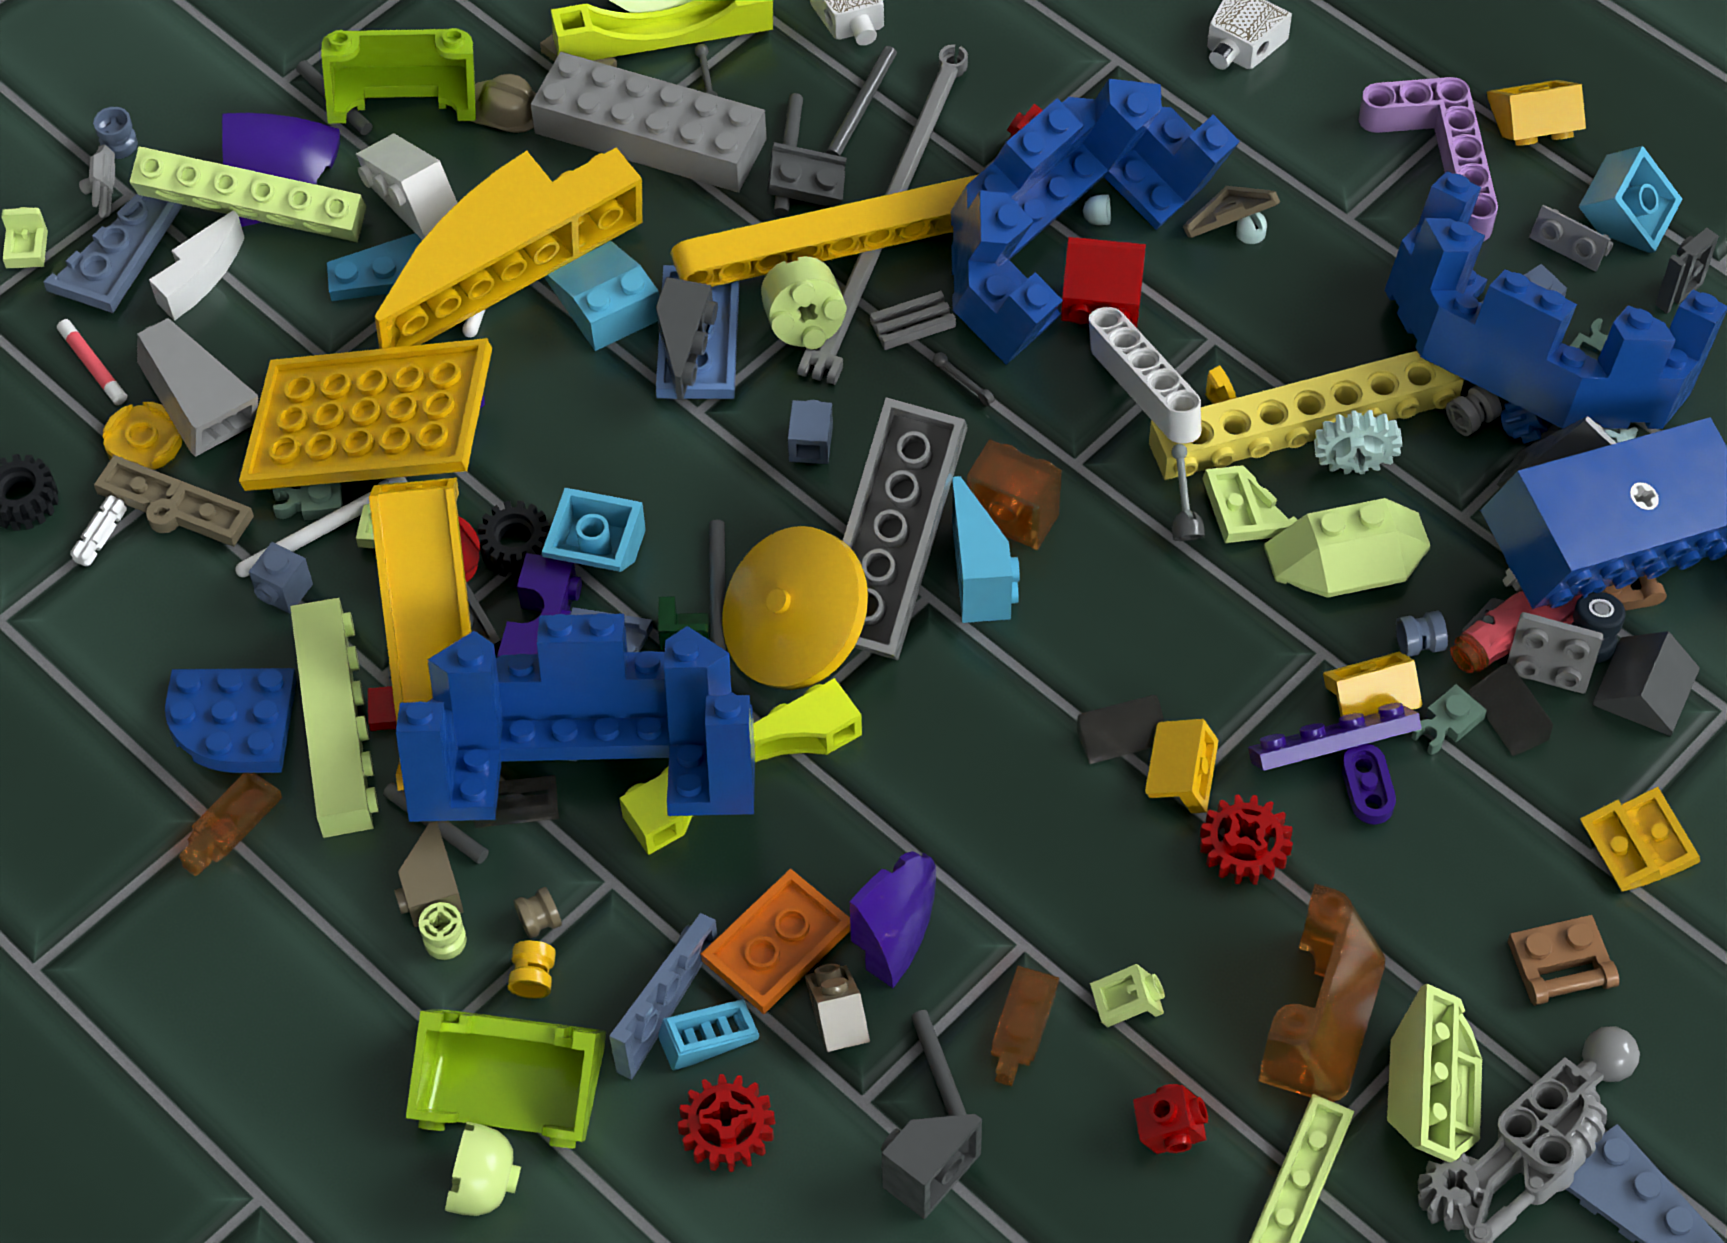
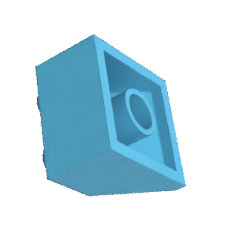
M1643 146L1606 155L1579 208L1598 233L1606 234L1609 238L1652 253L1656 251L1682 198Z
M564 488L542 550V557L618 572L623 571L635 562L646 531L642 502Z

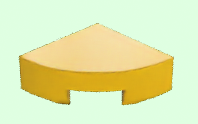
M1220 365L1208 372L1205 395L1212 404L1237 398L1228 376Z

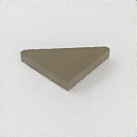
M1225 186L1189 219L1183 228L1187 237L1192 238L1276 206L1280 203L1276 191Z

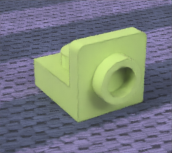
M1138 964L1090 983L1101 1023L1107 1027L1146 1011L1155 1017L1164 1014L1160 1001L1165 997L1161 982L1155 974L1151 975Z

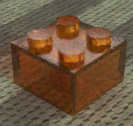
M989 439L967 474V486L1004 536L1038 550L1059 516L1062 470L1056 468L1049 461L1035 459L1019 452L1011 445L1000 444Z

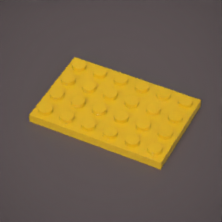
M488 339L270 360L239 478L241 486L245 491L467 471L492 353V346Z

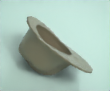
M503 74L492 80L478 82L475 84L476 121L471 122L512 133L527 132L534 128L531 103L537 93L532 91V87L525 79L513 74Z

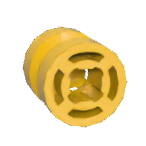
M527 940L516 943L513 946L511 958L515 968L509 974L508 990L524 998L537 999L548 996L551 993L552 977L549 975V970L555 964V949L551 945L539 941Z

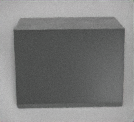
M1669 631L1621 637L1592 705L1672 736L1700 667Z

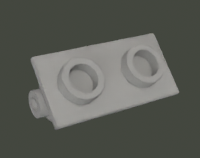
M1542 205L1529 238L1595 272L1598 270L1603 256L1609 254L1614 244L1610 241L1611 239L1608 235H1602L1559 213V210L1551 209L1545 205Z

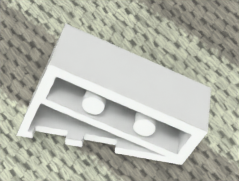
M393 133L356 153L361 165L358 168V173L366 187H371L422 240L457 204L440 160Z

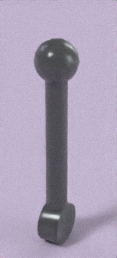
M699 44L695 47V54L700 59L705 93L718 96L713 91L706 57L709 49L705 44Z
M939 352L934 355V365L944 367L977 394L985 406H989L994 402L993 394L987 389L983 390L948 362L946 354Z

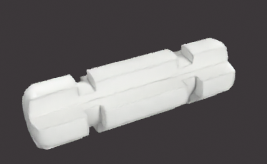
M112 495L106 497L100 506L102 512H96L80 536L83 540H78L70 551L74 562L85 567L92 564L98 555L95 550H101L117 526L114 522L120 521L127 510L123 500Z

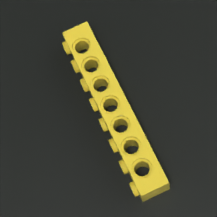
M1413 351L1201 407V436L1190 443L1185 444L1171 441L1151 420L1149 445L1164 480L1178 477L1177 462L1172 456V448L1176 444H1183L1187 448V456L1184 458L1186 477H1189L1195 472L1205 469L1226 467L1235 461L1250 457L1260 458L1270 452L1288 447H1301L1307 442L1316 439L1315 431L1323 429L1324 421L1336 422L1335 415L1337 414L1346 418L1354 410L1357 413H1362V415L1368 410H1372L1373 417L1385 413L1389 421L1397 418H1410L1419 412L1434 408L1444 409L1448 402L1460 396L1464 379L1421 358L1418 351Z

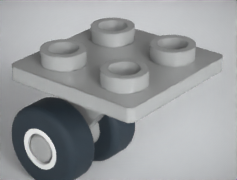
M1591 592L1586 598L1581 596L1576 603L1573 613L1574 622L1571 625L1522 612L1505 672L1582 694L1586 693L1595 663L1608 660L1615 651L1618 641L1617 634L1620 632L1626 616L1623 604L1616 597L1605 592Z

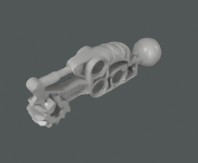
M1617 1026L1601 1027L1590 1033L1583 1046V1061L1578 1066L1564 1057L1502 1112L1498 1119L1499 1139L1479 1160L1466 1156L1463 1152L1458 1160L1451 1163L1442 1160V1164L1428 1161L1426 1174H1420L1417 1183L1418 1191H1420V1194H1418L1419 1206L1423 1211H1427L1431 1224L1444 1220V1227L1448 1232L1451 1229H1463L1470 1243H1493L1500 1234L1516 1221V1217L1530 1204H1543L1556 1192L1570 1187L1574 1180V1173L1585 1163L1586 1158L1595 1152V1143L1602 1139L1605 1132L1604 1125L1607 1120V1111L1600 1103L1601 1100L1596 1091V1085L1601 1081L1620 1082L1632 1075L1639 1063L1640 1051L1632 1035ZM1552 1107V1108H1556V1109H1551V1110H1549V1109H1544V1108ZM1514 1135H1525L1524 1137H1513ZM1557 1161V1162H1560V1163H1557V1164H1549V1163H1547V1162ZM1522 1173L1525 1180V1190L1508 1206H1503L1486 1221L1493 1194L1514 1175Z

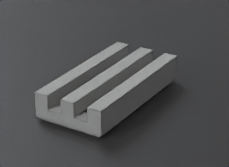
M942 291L870 313V322L884 350L956 327V318L953 313H950L948 303L944 302ZM941 315L940 318H936L920 324L921 321ZM906 327V329L891 334H886L887 332Z

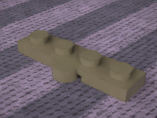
M116 455L112 457L94 484L97 494L104 497L112 495L123 500L125 505L145 512L149 525L158 533H169L178 526L234 547L254 517L251 507Z

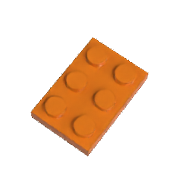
M790 868L701 953V960L762 1014H765L851 931L850 917Z

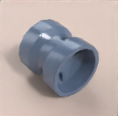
M108 107L97 113L93 124L99 137L100 146L105 144L115 153V159H122L134 153L138 141L134 129H132L133 125L129 113L120 107Z
M1439 610L1426 612L1421 618H1414L1411 615L1397 618L1396 635L1401 653L1411 657L1417 656L1422 650H1430L1432 653L1447 650V628L1444 617Z

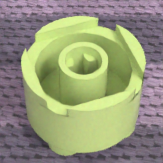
M807 256L797 257V261L787 264L783 261L768 272L761 286L762 302L771 328L776 336L787 344L806 347L811 350L818 349L842 325L847 311L844 298L834 275L824 262Z

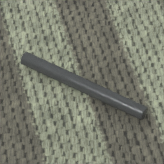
M885 46L826 150L827 154L841 156L897 55V51L893 47Z
M797 93L789 95L783 136V144L797 147L803 104V97ZM775 196L774 214L777 217H786L788 215L790 198Z
M712 520L709 522L710 641L726 650L722 626L723 605L726 595L725 523L722 520Z

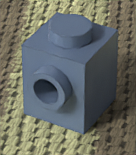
M818 400L792 401L788 433L789 462L829 463L833 429L832 403L820 402Z
M274 542L270 543L249 570L254 593L257 598L291 614L290 606L297 605L313 585L306 559Z

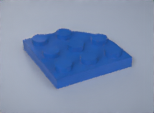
M295 668L172 669L166 697L165 715L170 735L177 747L180 746L190 754L194 762L209 769L229 773H282L297 682Z

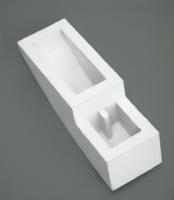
M234 210L174 248L172 253L175 263L149 279L157 304L174 321L194 307L213 289L237 256L245 237L239 216Z

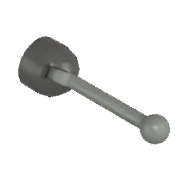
M1176 444L1172 448L1171 453L1177 462L1182 511L1175 516L1172 523L1173 540H1197L1205 537L1204 523L1196 512L1190 510L1184 458L1187 456V448L1183 444Z

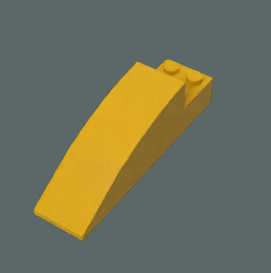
M617 147L605 154L601 153L594 156L588 163L573 171L562 173L553 182L528 151L508 162L464 196L416 247L375 315L379 349L421 345L643 223L642 178Z

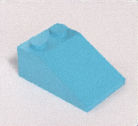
M611 240L544 277L594 351L658 321L656 311L659 300L658 289L641 265Z
M961 476L953 477L952 529L962 623L1011 620V604L1019 602L1017 582L1020 581L1018 557H1010L1009 541Z

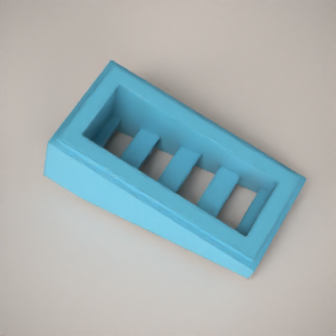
M744 999L664 1018L658 1037L670 1067L674 1071L756 1041L759 1038V1033ZM732 1016L739 1030L734 1033L727 1021V1018ZM716 1023L721 1036L716 1037L711 1024ZM699 1029L703 1038L702 1041L697 1040L694 1031Z

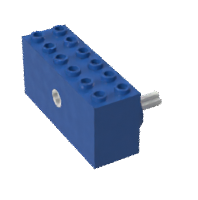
M1711 417L1518 470L1480 510L1509 567L1506 571L1507 576L1503 579L1505 586L1512 585L1515 591L1523 590L1532 609L1545 605H1550L1554 609L1568 603L1575 596L1582 595L1583 598H1586L1591 592L1600 593L1606 587L1612 585L1616 589H1621L1635 582L1638 577L1646 575L1648 579H1654L1675 566H1678L1679 570H1684L1695 565L1702 558L1709 556L1710 560L1713 561L1727 555V446Z

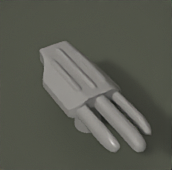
M105 144L99 146L97 152L90 157L89 177L79 182V187L85 195L92 193L93 207H97L99 204V216L101 218L105 215L106 217L110 215L113 185L115 183V153Z

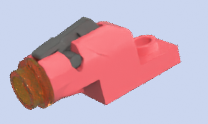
M1523 591L1512 595L1506 601L1492 598L1463 628L1462 634L1455 639V645L1450 649L1451 656L1457 666L1466 673H1473L1475 670L1482 671L1494 661L1510 653L1522 612L1571 625L1574 622L1573 613L1576 603L1582 595L1575 596L1568 603L1554 609L1550 605L1532 609Z

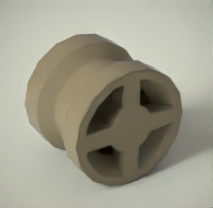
M546 887L538 889L535 896L528 899L519 897L513 900L520 922L529 939L537 937L540 930L550 927L555 929L562 926L556 905Z

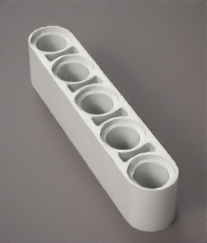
M1102 307L1092 311L1089 315L1090 348L1092 354L1168 439L1176 443L1185 444L1197 440L1201 436L1202 431L1201 399L1199 395L1120 310L1113 307Z

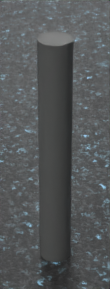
M301 61L297 65V72L325 98L323 76L308 61ZM355 107L347 113L346 120L361 135H367L371 132L373 125Z
M391 782L385 788L383 796L407 812L404 790L398 791L397 784ZM419 821V822H421L422 824H424V825L427 827V825H428L429 823H432V822H435V821ZM437 821L444 840L478 864H481L487 858L489 850L450 822Z
M927 1010L915 1012L911 1019L948 1116L967 1115Z

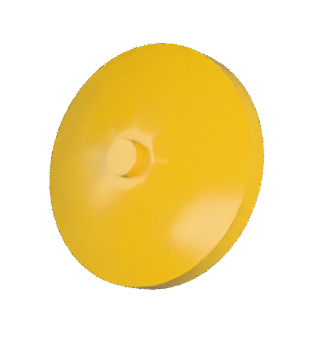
M807 526L790 527L777 531L760 541L748 552L731 578L725 595L722 613L723 634L728 652L735 664L745 675L772 688L796 690L822 681L846 660L861 634L868 604L867 582L864 570L856 554L838 537L821 529Z

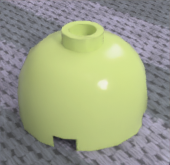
M466 1122L452 1174L453 1185L451 1191L448 1192L445 1211L461 1215L479 1216L490 1213L499 1207L506 1192L515 1194L521 1167L513 1165V1148L508 1139L499 1131L485 1125Z

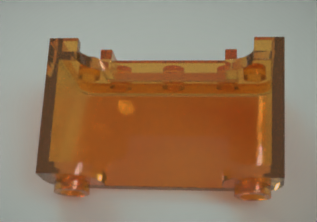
M1315 884L1308 905V914L1299 949L1310 951L1315 960L1314 974L1323 976L1324 980L1315 1008L1301 1004H1289L1277 1011L1268 1035L1258 1081L1308 1097L1315 1094L1334 1102L1343 1098L1350 1089L1385 968V957L1350 899L1336 889Z

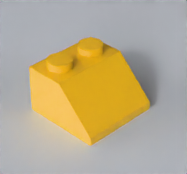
M1553 80L1487 91V99L1502 138L1515 140V145L1538 143V136L1551 135L1552 140L1574 137L1573 131L1586 129L1582 84Z

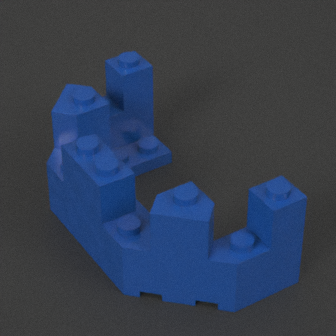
M1108 79L1096 99L1068 97L1064 102H1061L1058 98L1055 99L1005 142L993 163L966 185L951 210V225H953V244L951 245L952 275H954L953 311L1007 365L1059 318L1061 313L1057 308L1063 301L1036 272L1027 279L1010 261L1013 256L1103 177L1157 230L1206 186L1240 141L1214 114L1194 131L1172 107H1162L1161 84Z
M1447 171L1431 186L1418 225L1401 241L1385 287L1389 300H1396L1399 306L1397 314L1407 333L1415 335L1417 339L1415 348L1420 357L1560 428H1565L1589 416L1603 428L1628 429L1630 422H1645L1648 429H1663L1690 396L1727 313V305L1718 302L1714 296L1708 293H1700L1693 289L1679 305L1669 329L1664 322L1654 318L1648 311L1635 309L1628 305L1613 322L1600 356L1596 360L1586 355L1581 349L1562 343L1577 304L1565 299L1557 291L1547 290L1529 281L1526 276L1505 269L1489 285L1483 304L1478 302L1477 298L1483 293L1488 279L1476 274L1473 267L1485 235L1473 230L1468 223L1482 187L1471 183L1468 178L1460 174H1453Z
M624 614L540 615L537 635L538 654L501 655L498 658H495L494 644L473 631L428 659L433 698L428 702H406L399 705L396 738L409 822L495 820L501 761L669 758L668 816L754 814L755 744L753 707L750 704V695H736L731 692L729 652L688 626L665 640V652H627Z

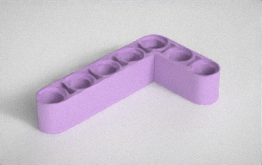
M1446 77L1381 82L1367 86L1363 91L1359 112L1361 127L1375 133L1434 128L1445 173L1448 171L1453 174L1463 175L1471 183L1482 187L1468 225L1473 230L1485 235L1484 241L1490 238L1498 204L1467 83L1459 78Z

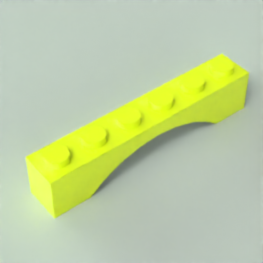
M694 0L678 7L645 13L615 12L600 9L589 4L551 9L553 40L557 56L561 51L593 61L773 30V0Z
M835 678L825 684H816L809 688L800 698L789 704L783 703L776 706L767 716L753 723L755 763L786 754L813 753L827 755L862 735L861 713ZM669 766L658 777L645 784L638 783L632 786L625 795L619 798L623 819L648 855L684 836L692 816H668L667 789Z

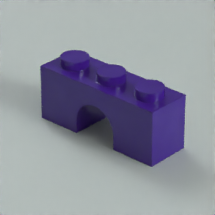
M526 553L517 584L521 608L538 611L541 615H571L570 607L572 600L578 601L582 587V579L576 576L574 563ZM539 617L528 623L507 621L497 657L501 655L538 654L537 635Z

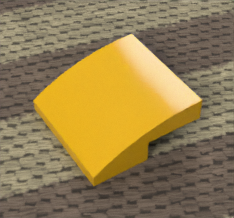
M1659 787L1622 805L1619 800H1616L1580 818L1582 825L1621 892L1645 886L1701 862L1699 854Z

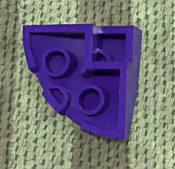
M222 113L223 165L317 185V179L325 168L331 169L335 162L340 145V130L306 119L276 114ZM239 217L241 227L261 222Z
M914 851L901 855L894 865L893 873L881 869L849 902L851 942L865 950L866 970L891 988L896 986L909 968L922 943L930 921L935 897L936 866L934 860L924 852L922 855Z

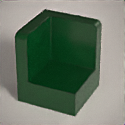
M675 596L659 597L658 634L661 652H665V640L686 626L710 640V616L708 613L677 614Z

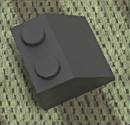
M976 1114L913 1119L901 1131L899 1129L893 1130L881 1147L883 1188L925 1220L981 1155L982 1119Z

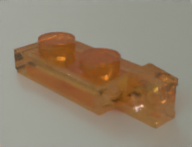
M243 773L191 826L193 832L187 839L189 845L179 855L183 868L197 876L210 865L212 860L218 862L223 859V856L226 857L282 799L280 790L255 773Z
M1021 966L1017 967L992 1041L991 1055L1000 1057L995 1072L997 1073L995 1082L1012 1086L1019 1064L1030 1066L1031 1060H1035L1058 990L1059 977Z

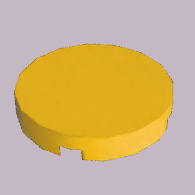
M142 402L143 405L133 407L130 404L122 407L109 418L103 428V444L109 460L116 455L156 470L175 458L182 446V437L162 404Z

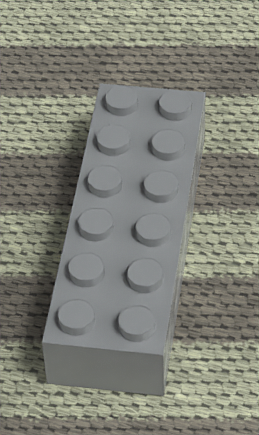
M561 51L531 103L535 134L604 154L617 147L628 161L738 193L767 139L764 109Z
M885 398L843 541L853 550L862 565L868 590L865 622L854 648L899 660L968 427L965 419Z

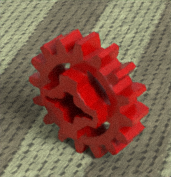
M1238 794L1235 795L1233 805H1229L1222 799L1218 804V812L1209 809L1206 823L1201 825L1200 837L1203 839H1201L1200 852L1209 853L1206 862L1208 867L1220 866V878H1224L1230 872L1235 874V884H1240L1243 876H1249L1251 883L1257 885L1260 874L1263 873L1266 878L1271 880L1274 878L1275 867L1279 869L1286 867L1287 856L1291 855L1293 842L1290 841L1293 829L1292 826H1283L1286 818L1284 812L1275 815L1272 813L1274 804L1272 801L1267 802L1264 806L1258 805L1257 795H1253L1249 803H1243L1241 796ZM1224 827L1225 835L1223 841L1219 842L1218 833ZM1273 837L1274 847L1269 852L1267 850L1269 839Z
M719 1074L718 1084L714 1086L708 1080H702L703 1092L699 1094L690 1089L688 1091V1100L691 1105L684 1104L679 1107L680 1117L684 1120L678 1122L679 1135L685 1136L682 1139L684 1150L695 1149L693 1155L694 1161L697 1164L708 1158L712 1171H716L720 1162L726 1163L729 1172H734L735 1162L739 1160L747 1167L752 1166L750 1154L754 1152L757 1155L764 1156L766 1150L763 1141H773L774 1138L773 1128L770 1126L775 1124L774 1111L768 1110L771 1107L769 1096L763 1095L758 1097L759 1085L756 1082L747 1088L743 1087V1078L740 1075L735 1078L733 1084L727 1083L724 1074ZM722 1120H731V1125L727 1127L722 1126ZM707 1141H712V1142L715 1143L717 1146L712 1145V1144L708 1143Z

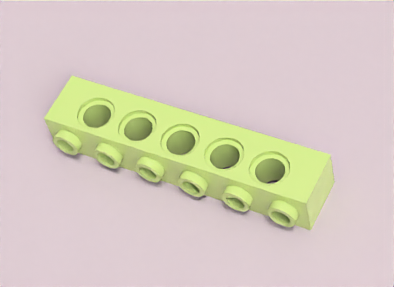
M140 146L138 147L130 178V184L137 194L224 214L234 210L239 217L358 242L366 211V205L361 194Z

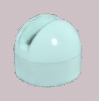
M1096 195L1090 197L1085 202L1083 214L1089 223L1094 225H1110L1111 206L1109 195Z
M1258 212L1239 219L1236 226V235L1239 240L1247 244L1261 242L1265 238L1267 222L1264 215Z

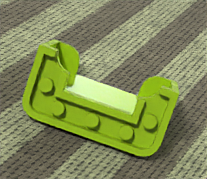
M457 28L337 30L328 34L323 39L321 58L328 124L346 123L347 113L356 106L358 111L365 110V98L438 96L439 109H446V105H449L456 110L458 121H476L473 41L467 32Z
M431 1009L420 1011L406 1118L419 1120L418 1128L444 1131L445 1123L472 1122L490 1127L542 1133V1136L550 1137V1146L576 1148V1141L583 1142L586 1140L604 1053L606 1031L454 1010Z

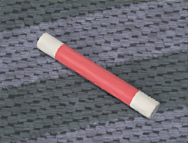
M64 319L57 324L59 333L115 405L123 404L127 400V394L70 320Z

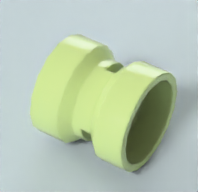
M438 902L431 904L423 910L418 924L425 949L429 955L441 960L452 959L459 955L465 948L467 938L461 914L457 908L449 903Z

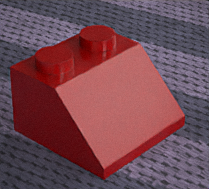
M1068 237L1061 321L1086 324L1089 323V315L1092 311L1102 307H1113L1120 310L1137 328L1146 244Z

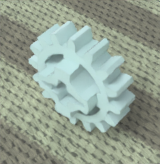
M1354 410L1346 418L1337 414L1335 415L1336 422L1324 421L1323 429L1315 431V455L1319 457V464L1321 466L1329 464V470L1332 472L1339 468H1343L1344 474H1349L1352 470L1355 473L1365 474L1366 471H1369L1368 468L1379 471L1381 463L1391 465L1393 463V456H1400L1401 428H1398L1396 420L1388 421L1387 414L1385 413L1373 417L1372 410H1368L1364 415Z

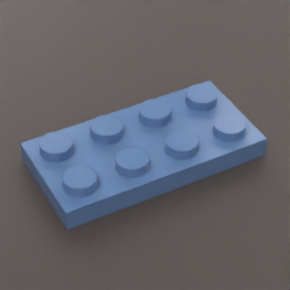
M663 265L662 288L666 277L679 279L674 265ZM740 280L712 287L713 301L718 303L717 317L714 325L708 324L706 330L708 333L707 347L704 355H698L697 357L698 370L696 381L693 386L687 387L684 399L735 398ZM659 333L656 396L657 398L677 399Z

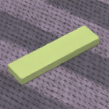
M1312 1094L1249 1243L1301 1242L1351 1123L1354 1110Z

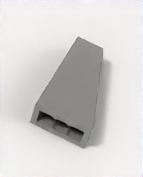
M167 318L137 333V363L189 451L195 457L253 426L258 409V395L173 321Z

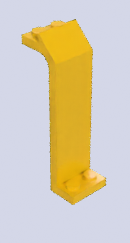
M457 478L374 485L369 495L396 722L400 703L428 702L433 698L428 659L472 632L456 502L459 495ZM400 758L396 772L398 791L404 790Z

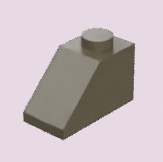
M437 821L429 823L398 871L402 888L394 890L401 915L410 912L414 927L419 926V917L423 910L434 903H449L455 906L460 914L464 913Z

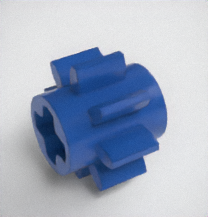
M1511 402L1505 403V409L1501 413V422L1505 432L1514 439L1521 437L1524 444L1541 439V433L1548 430L1547 426L1550 425V422Z

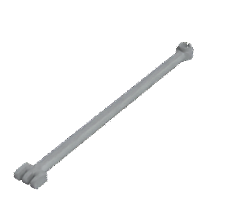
M955 44L945 46L940 50V70L885 195L908 190L955 78L960 77L967 70L968 53L962 46L959 47L957 64H954ZM882 248L859 254L842 293L847 307L842 325L817 351L806 348L798 367V375L806 377L811 365H814L812 379L821 381L825 370L828 369L827 383L834 385L837 383L843 369V358L836 355Z

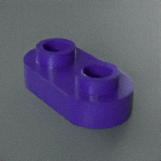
M1368 743L1349 748L1344 755L1342 773L1352 810L1359 820L1367 824L1384 823L1392 816L1396 803V795L1385 756L1379 748ZM1359 766L1366 767L1369 770V772L1362 773L1358 771L1356 768ZM1375 803L1379 808L1372 809L1367 807L1366 804Z

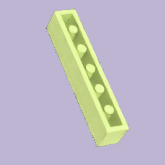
M339 598L290 606L316 815L323 838L374 829L372 813L379 812L375 787L368 788L367 777L374 776V769L370 751L363 752L362 741L369 740V733L365 715L358 716L357 706L364 705V697L360 680H353L352 671L360 670L356 647H349L348 637L355 636L351 612L343 613Z

